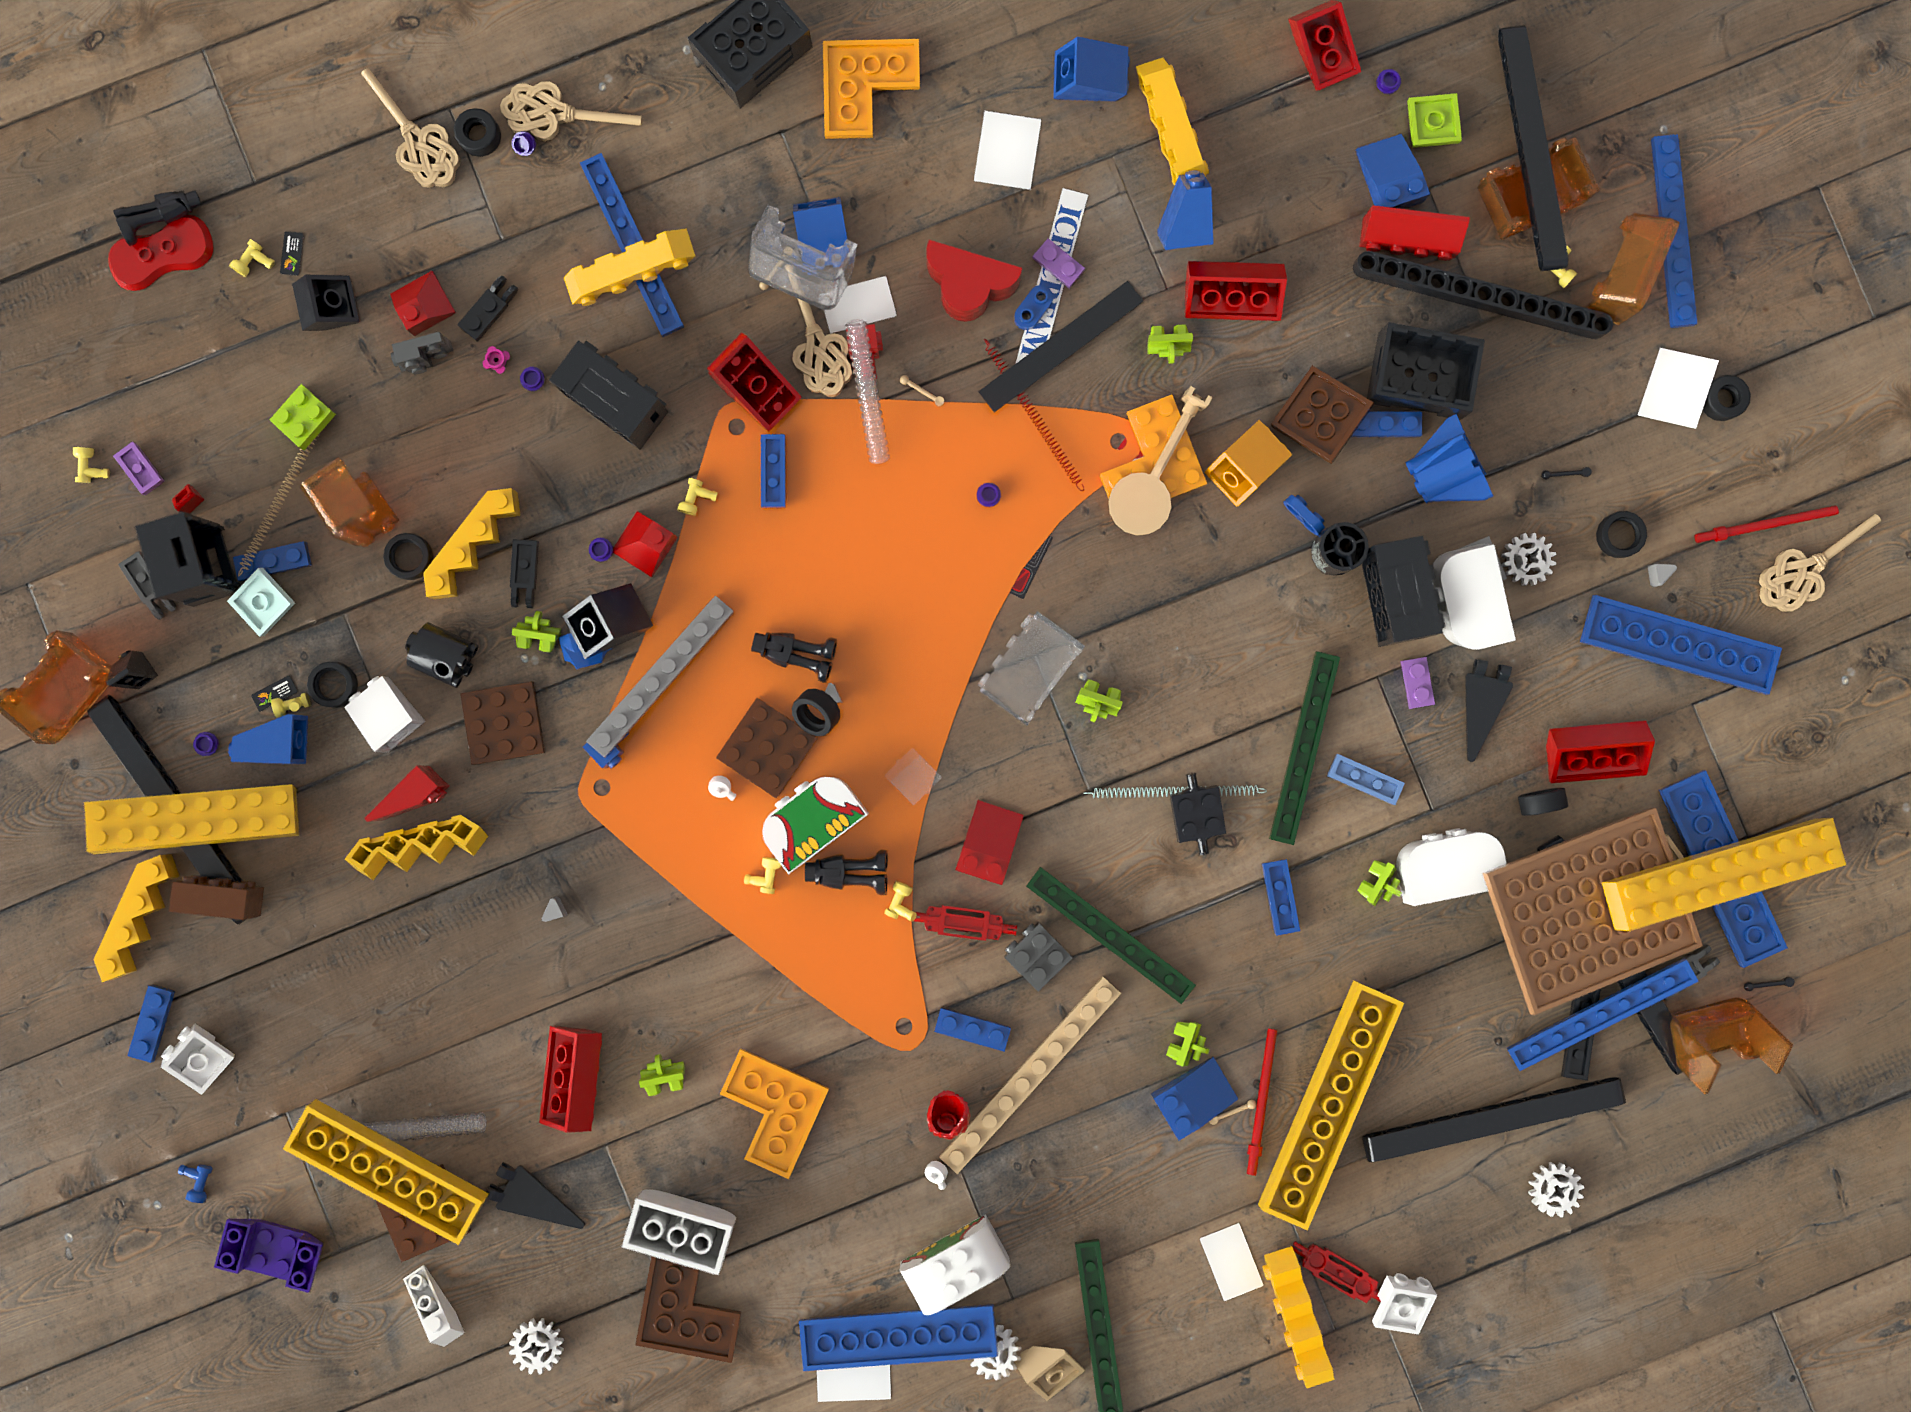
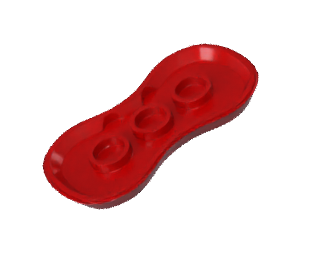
M185 215L178 220L168 223L161 230L153 234L137 235V243L133 246H129L124 237L119 239L109 251V267L112 276L119 286L126 290L139 291L147 288L168 272L194 270L205 265L213 254V241L208 227L200 218L193 215Z

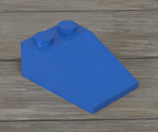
M1402 134L1356 148L1355 151L1375 206L1405 209L1423 203L1430 195L1423 172Z
M1214 1057L1151 1093L1178 1141L1200 1129L1238 1100Z

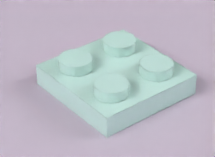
M258 568L227 601L259 637L265 636L295 604L264 568Z

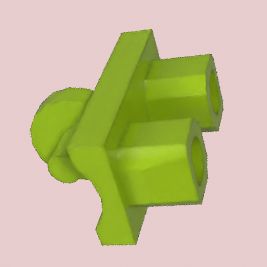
M1185 324L1174 326L1173 334H1165L1164 327L1152 326L1151 334L1148 338V354H1159V357H1168V363L1173 364L1175 356H1183V352H1191L1193 334L1188 332Z
M536 611L534 617H525V623L518 622L516 627L512 628V635L516 636V646L518 648H530L533 638L540 640L539 650L552 652L556 640L561 636V628L549 627L550 620L543 619L542 611Z
M1089 679L1084 687L1080 689L1075 703L1085 706L1083 711L1092 714L1090 721L1094 723L1097 716L1104 719L1107 718L1108 714L1117 716L1123 703L1120 701L1121 690L1109 687L1106 696L1099 694L1097 691L1100 684Z
M1374 860L1369 872L1379 877L1378 881L1374 886L1363 880L1357 891L1374 906L1377 905L1384 890L1387 891L1382 899L1388 902L1393 894L1400 897L1402 892L1396 889L1400 880L1394 877L1391 884L1388 885L1397 868L1389 862L1386 865Z
M1177 1022L1174 1034L1185 1038L1183 1045L1170 1043L1166 1054L1168 1057L1176 1060L1177 1065L1182 1067L1188 1066L1193 1050L1195 1051L1192 1059L1199 1061L1201 1053L1209 1054L1210 1049L1204 1046L1206 1037L1200 1035L1196 1044L1202 1024L1196 1022Z
M661 1054L655 1055V1062L648 1063L647 1069L640 1071V1088L645 1087L648 1096L661 1093V1084L667 1082L671 1091L682 1090L685 1073L684 1061L672 1063L671 1059L663 1060Z

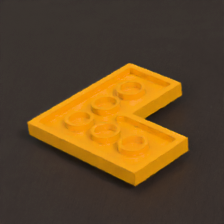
M919 39L823 41L825 139L873 138L872 90H920Z
M1172 394L1127 412L1143 457L1099 475L1108 499L1113 487L1120 479L1132 473L1144 472L1150 474L1181 418ZM1186 429L1159 478L1165 484L1171 499L1207 485Z
M741 1048L720 1095L764 1114L744 1159L789 1179L829 1088Z

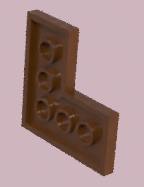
M652 1256L635 1346L732 1363L741 1311L694 1303L700 1270Z

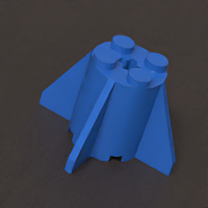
M1457 414L1447 418L1415 457L1405 462L1410 474L1416 480L1414 482L1418 493L1422 495L1426 504L1434 501H1485L1494 496L1485 478L1487 473L1475 451L1469 445L1471 443Z

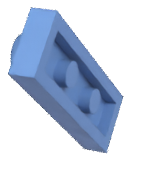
M1336 754L1327 774V777L1392 805H1396L1405 784L1339 754Z

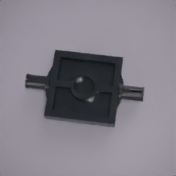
M1196 773L1186 774L1188 788L1179 793L1169 794L1176 837L1179 843L1197 841L1199 855L1209 854L1207 839L1226 834L1220 791L1217 785L1209 787L1198 786Z

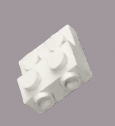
M195 1023L191 1028L186 1026L178 1036L180 1041L175 1047L169 1045L161 1055L163 1058L161 1068L202 1095L234 1059L235 1054L216 1042L215 1036Z
M1396 1273L1394 1277L1387 1275L1378 1293L1381 1303L1372 1322L1375 1328L1419 1334L1437 1294L1431 1283L1423 1277L1411 1280L1401 1273Z

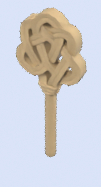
M369 68L364 69L361 74L401 126L400 130L405 142L398 147L396 152L398 164L405 171L412 172L415 179L423 187L431 188L435 185L438 187L450 186L455 180L456 170L460 166L461 159L456 150L450 146V137L447 131L438 124H428L419 129L415 123L408 121ZM413 134L418 138V142L414 140ZM433 134H438V135H440V139H438V138H436V137H434V136H432V135H433ZM428 144H430V145H432V146L438 148L439 151H437L436 149H434V148L428 146ZM417 152H419L421 164H420V162H419V158H418V153H417ZM407 154H408V156H409V161H410V162H407V161H406V156H407ZM430 157L436 160L435 164H431Z
M550 81L540 82L534 86L526 83L517 84L500 104L501 112L508 120V125L514 133L526 131L542 141L553 139L559 132V124L568 123L575 119L642 126L643 117L639 115L575 109V107L562 102L560 90L557 85ZM545 92H551L553 94V97ZM528 107L534 109L528 112L525 111Z
M795 261L788 262L786 266L807 325L805 329L807 343L797 346L793 352L792 360L797 370L803 373L804 382L808 390L814 393L821 392L828 397H836L842 392L845 384L850 382L853 376L852 367L847 360L849 355L847 340L839 334L833 333L826 336L823 334V330L815 322ZM815 336L820 342L819 347L815 345ZM832 343L839 344L841 346V351H839ZM827 351L836 359L835 362H834L833 359L827 354ZM803 354H805L804 363L801 362V357L803 356ZM814 355L816 356L815 369L813 368ZM824 363H825V364L829 367V369H830V370L828 371V373L823 372V371H824Z
M1874 514L1823 553L1814 554L1807 559L1802 551L1796 549L1782 551L1776 557L1774 566L1765 569L1760 574V598L1762 603L1768 607H1777L1782 612H1792L1800 608L1804 602H1812L1821 598L1825 591V582L1819 573L1825 569L1828 560L1880 523L1881 518ZM1789 557L1795 560L1793 562L1786 563ZM1795 569V572L1784 575L1785 571ZM1791 581L1788 587L1785 588L1784 583Z

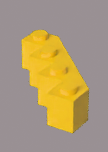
M1163 57L1136 66L1139 87L1147 98L1151 121L1158 129L1161 150L1169 161L1174 186L1178 176L1185 175L1187 171L1197 170L1200 173L1203 172L1206 177L1209 174V169L1206 161L1202 159L1197 145V134L1195 129L1191 128L1186 113V102L1183 96H1180L1175 82L1176 76L1173 66L1168 65Z
M687 228L657 234V239L651 242L642 240L625 247L626 251L621 254L614 255V253H610L594 260L595 264L584 268L580 265L572 268L564 277L572 305L582 303V306H589L596 303V299L602 293L612 291L613 294H619L626 291L627 287L634 280L643 279L644 282H649L657 279V275L664 268L674 267L675 270L687 267L688 263L695 257Z
M507 488L487 491L424 571L426 597L441 599L458 596L455 573L479 570L476 546L500 543L497 519L520 516L517 491Z
M458 815L451 817L450 820L433 821L417 825V828L409 830L400 829L384 833V836L372 839L370 837L359 839L345 860L353 868L374 880L388 861L408 872L421 853L441 864L454 845L474 856L488 838V835L480 826L464 816Z
M172 854L159 855L136 865L94 957V962L102 982L114 980L137 971L129 948L151 940L143 916L166 908L157 885L180 877Z
M1293 1247L1264 1255L1266 1265H1263L1262 1268L1266 1280H1271L1276 1298L1273 1299L1277 1314H1282L1287 1330L1283 1334L1287 1346H1292L1297 1365L1294 1366L1298 1380L1304 1381L1306 1389L1334 1380L1333 1368L1324 1348L1322 1334L1313 1314L1311 1299L1303 1282L1301 1268Z

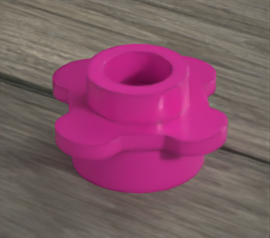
M491 346L487 349L485 360L482 362L485 369H494L498 374H502L506 370L505 364L510 359V354L507 351L502 352L496 347Z

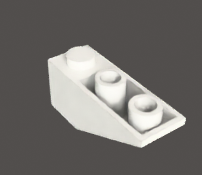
M425 1265L403 1279L430 1343L445 1347L465 1333L455 1310Z

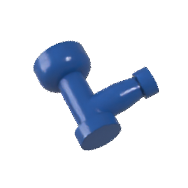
M185 1165L179 1167L178 1174L196 1179L194 1189L187 1192L186 1200L194 1203L206 1202L207 1194L204 1191L208 1174L212 1173L213 1168L211 1166L198 1165L197 1169L189 1168Z

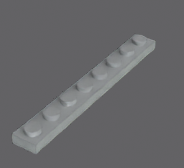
M715 595L586 742L606 758L731 617L734 611Z

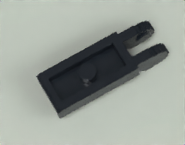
M503 275L499 276L492 283L490 289L488 288L457 324L477 342L508 307L507 304L518 292V288L515 285H511L504 292L502 298L496 295L506 283L507 279Z
M513 539L510 573L512 607H518L520 601L519 589H526V607L533 608L539 541Z

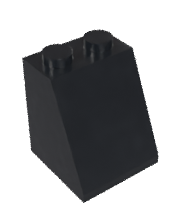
M631 583L592 594L562 616L584 659L636 638L653 626Z

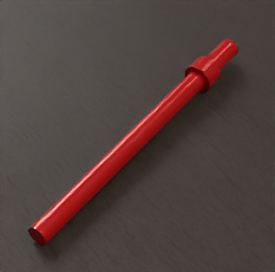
M1835 505L1727 528L1725 526L1714 527L1712 531L1695 534L1696 543L1711 540L1716 542L1723 541L1735 535L1838 515L1839 509Z
M1271 1028L1267 1030L1251 1144H1248L1247 1150L1249 1155L1247 1174L1253 1176L1257 1174L1259 1157H1262L1263 1146H1261L1277 1037V1029Z

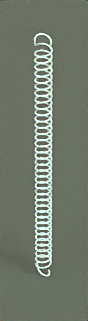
M1237 785V786H1236V789H1235L1234 786H1232L1231 789H1230V787H1229L1230 796L1232 795V788H1234V792H1235V796H1236L1237 787H1238V789H1239V796H1241V788H1242L1243 786H1241V787L1239 788V786ZM1247 785L1245 786V789H1244V787H1243L1244 796H1245L1246 787L1248 788ZM1252 785L1248 788V795H1249V796H1250V788H1251V787H1252V790H1253V796H1254L1255 787L1257 788V792H1258V793H1265V792H1259V791H1258V787H1257L1256 785L1254 786V789H1253V786H1252ZM1227 786V789L1225 788V794H1226V796H1227V790H1228V787H1229V786ZM1118 787L1117 793L1115 789L1116 798L1118 797V790L1120 791V797L1122 798L1123 789L1125 793V798L1127 797V790H1129V796L1131 798L1132 788L1130 792V789L1127 787L1125 792L1124 787L1122 788V791ZM1136 787L1135 791L1133 788L1134 797H1136L1137 789L1139 798L1141 795V789L1143 791V797H1145L1146 789L1148 797L1150 796V789L1152 790V796L1154 797L1156 787H1154V790L1152 789V787H1150L1149 792L1147 787H1145V790H1143V788L1141 787L1140 793L1138 787ZM1161 787L1158 788V791L1156 788L1157 797H1159V789L1161 790V795L1163 797L1165 787H1163V791ZM1168 787V789H1170V794H1172V793H1173V788H1172V791H1171V788ZM1095 788L1094 794L1092 792H1084V794H1093V798H1095V791H1097V797L1099 798L1100 789L1099 793L1097 788ZM1104 788L1103 792H1102V789H1101L1102 798H1104V792H1105V790H1106V796H1107V798H1108V796H1109V789H1108V794H1107V789H1106V788ZM1109 788L1111 792V798H1113V792L1115 788H1113V791H1111V788ZM1165 788L1166 797H1168V789L1166 790Z

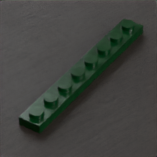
M1315 652L1269 836L1271 840L1290 845L1295 843L1340 661L1338 656Z
M1039 867L1027 883V888L1180 1004L1184 1002L1196 986V984L1042 867Z
M1099 1239L1075 1242L1098 1412H1123Z

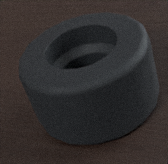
M478 108L467 109L455 121V138L464 151L470 155L477 157L487 156L499 146L501 140L500 127L492 115L485 110ZM474 126H485L486 134L483 138L476 141L470 139L469 132Z
M1725 375L1712 380L1703 411L1708 417L1716 421H1727L1741 415L1750 404L1751 393L1748 385L1744 380L1733 375ZM1725 389L1732 395L1733 401L1730 407H1725L1719 402L1718 392Z

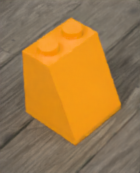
M1258 420L1204 473L1238 507L1293 454L1277 439L1267 426Z

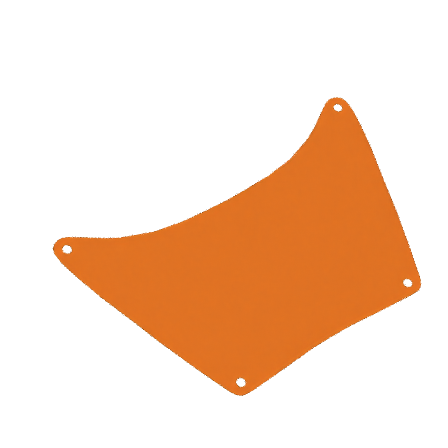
M800 399L768 432L737 402H731L723 406L719 410L713 424L697 476V480L703 482V488L712 492H718L716 501L696 496L694 503L697 507L696 516L685 515L674 557L651 618L653 626L645 633L641 646L610 713L715 595L730 607L734 613L632 727L629 735L617 744L624 752L620 756L622 760L612 769L610 767L603 769L590 756L578 786V796L584 807L636 855L695 905L738 937L803 991L852 1026L891 1048L900 1051H911L925 1039L928 1031L927 1012L915 956L912 921L900 915L898 919L887 916L884 912L886 908L889 909L896 893L893 890L895 881L902 882L913 888L914 860L925 807L956 711L992 624L1021 570L1060 521L1082 501L1103 486L1099 476L1101 473L1132 462L1139 455L1140 447L1130 421L1125 418L1108 413L1072 408L1030 405L1026 409V407H1022L1023 404H1005L996 412H993L987 403L944 402L942 406H937L934 401ZM1035 407V408H1034L1033 410H1031L1030 412H1029V411H1025V409H1026V410H1029V409ZM1037 411L1031 418H1033V417H1035V416H1037V415L1040 414V416H1038L1034 421H1037V420H1039V419H1041V418H1043V419L1040 420L1037 424H1036V422L1033 423V422H1032L1033 419H1030V416H1031V415H1027L1028 412H1029V414H1031V413ZM733 419L742 420L745 424L743 433L733 435L728 428L730 421ZM1045 422V423H1044L1043 425H1041L1040 427H1039V426H1035V424H1036V425H1039V424ZM1047 426L1041 433H1043V432H1045V431H1047V430H1049V429H1050V431H1048V432L1043 436V434H1040V431H1041V430H1037V428L1039 427V429H1041V428ZM1117 433L1123 434L1127 440L1126 446L1120 450L1114 449L1110 443L1111 437ZM761 434L786 435V508L761 507ZM1055 437L1051 442H1049V441L1045 442V439H1046V440H1049V439ZM1057 441L1051 448H1053V447H1055V446H1057V445H1060V446H1058V447L1053 451V449H1050V446H1051V445H1047V443L1049 442V444H1051V443ZM1062 448V450L1059 451L1057 454H1056V453H1052V451L1055 452V451H1057V450H1059V449ZM1063 452H1065V453H1064L1059 459H1061V458H1063V457H1065V456H1067V457H1066L1061 463H1063V462H1065V461H1067V460H1070V461L1067 462L1065 465H1064V464H1060V461H1061V460H1059V461L1057 460V458L1059 457V456H1057V455H1059V454H1061V453H1063ZM1072 463V465H1071L1070 467H1068L1067 469H1066V468H1062V466L1065 467V466H1067V465H1069V464ZM1075 467L1069 474L1074 473L1075 471H1077V473H1075L1071 478L1076 477L1078 475L1080 476L1075 480L1069 479L1070 476H1067L1068 472H1064L1065 469L1067 471ZM1082 479V480L1077 484V486H1076V483H1072V481L1075 482V481H1078V480ZM984 483H993L1000 489V500L993 507L982 506L977 500V490ZM767 632L770 634L791 633L795 635V639L814 644H823L831 637L837 639L836 653L833 660L810 653L794 651L795 654L803 657L832 662L828 681L826 683L820 682L817 674L810 669L790 664L785 668L769 661L765 657H761L760 653L752 652L751 647L755 633L764 635ZM829 683L836 686L842 699V703L837 704L840 709L838 723L825 736H815L817 740L778 798L773 797L716 758L756 698H759L796 723L792 716V706L804 691L815 688L825 692ZM807 704L814 716L825 721L822 713L817 708ZM724 776L729 779L731 791L736 794V798L733 801L727 796L718 798L709 792V782L713 777ZM822 777H835L844 781L869 814L806 862H816V859L821 860L835 855H843L845 859L864 860L874 857L879 850H887L888 867L886 872L874 870L847 871V874L853 875L887 874V895L880 896L876 893L875 889L868 886L849 885L844 886L843 890L820 884L816 885L815 882H805V863L790 874L785 871L782 865L779 869L775 870L773 884L775 894L760 892L761 886L744 884L746 874L765 877L766 868L762 866L763 857L776 858L767 847L763 838L764 822L777 809L775 804L785 796L792 798L796 795L795 789L805 781L811 783ZM600 779H605L610 784V791L604 796H599L594 791V784ZM913 890L909 896H904L901 903L902 906L912 911ZM901 1018H907L912 1023V1030L906 1035H902L896 1030V1023Z

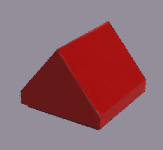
M187 484L172 499V502L177 511L190 514L205 499L193 486Z

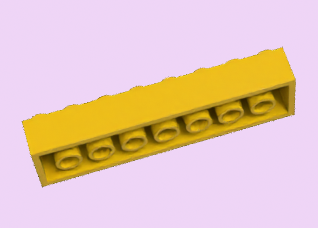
M292 784L84 802L87 852L91 854L299 836L296 787Z
M317 1099L306 1106L283 1148L285 1151L457 1245L466 1236L489 1193Z

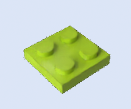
M1457 93L1411 97L1407 100L1412 148L1460 144L1462 136Z
M300 384L270 418V421L299 448L305 450L336 414L309 389Z

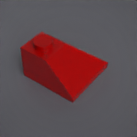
M433 271L390 294L397 314L406 330L413 336L456 314Z
M637 511L613 547V553L645 574L653 577L678 537Z

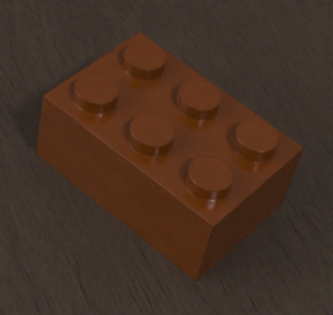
M201 875L184 876L181 881L172 882L169 912L240 920L261 916L264 887L256 886L254 881L232 882V879L228 878L207 879V876Z

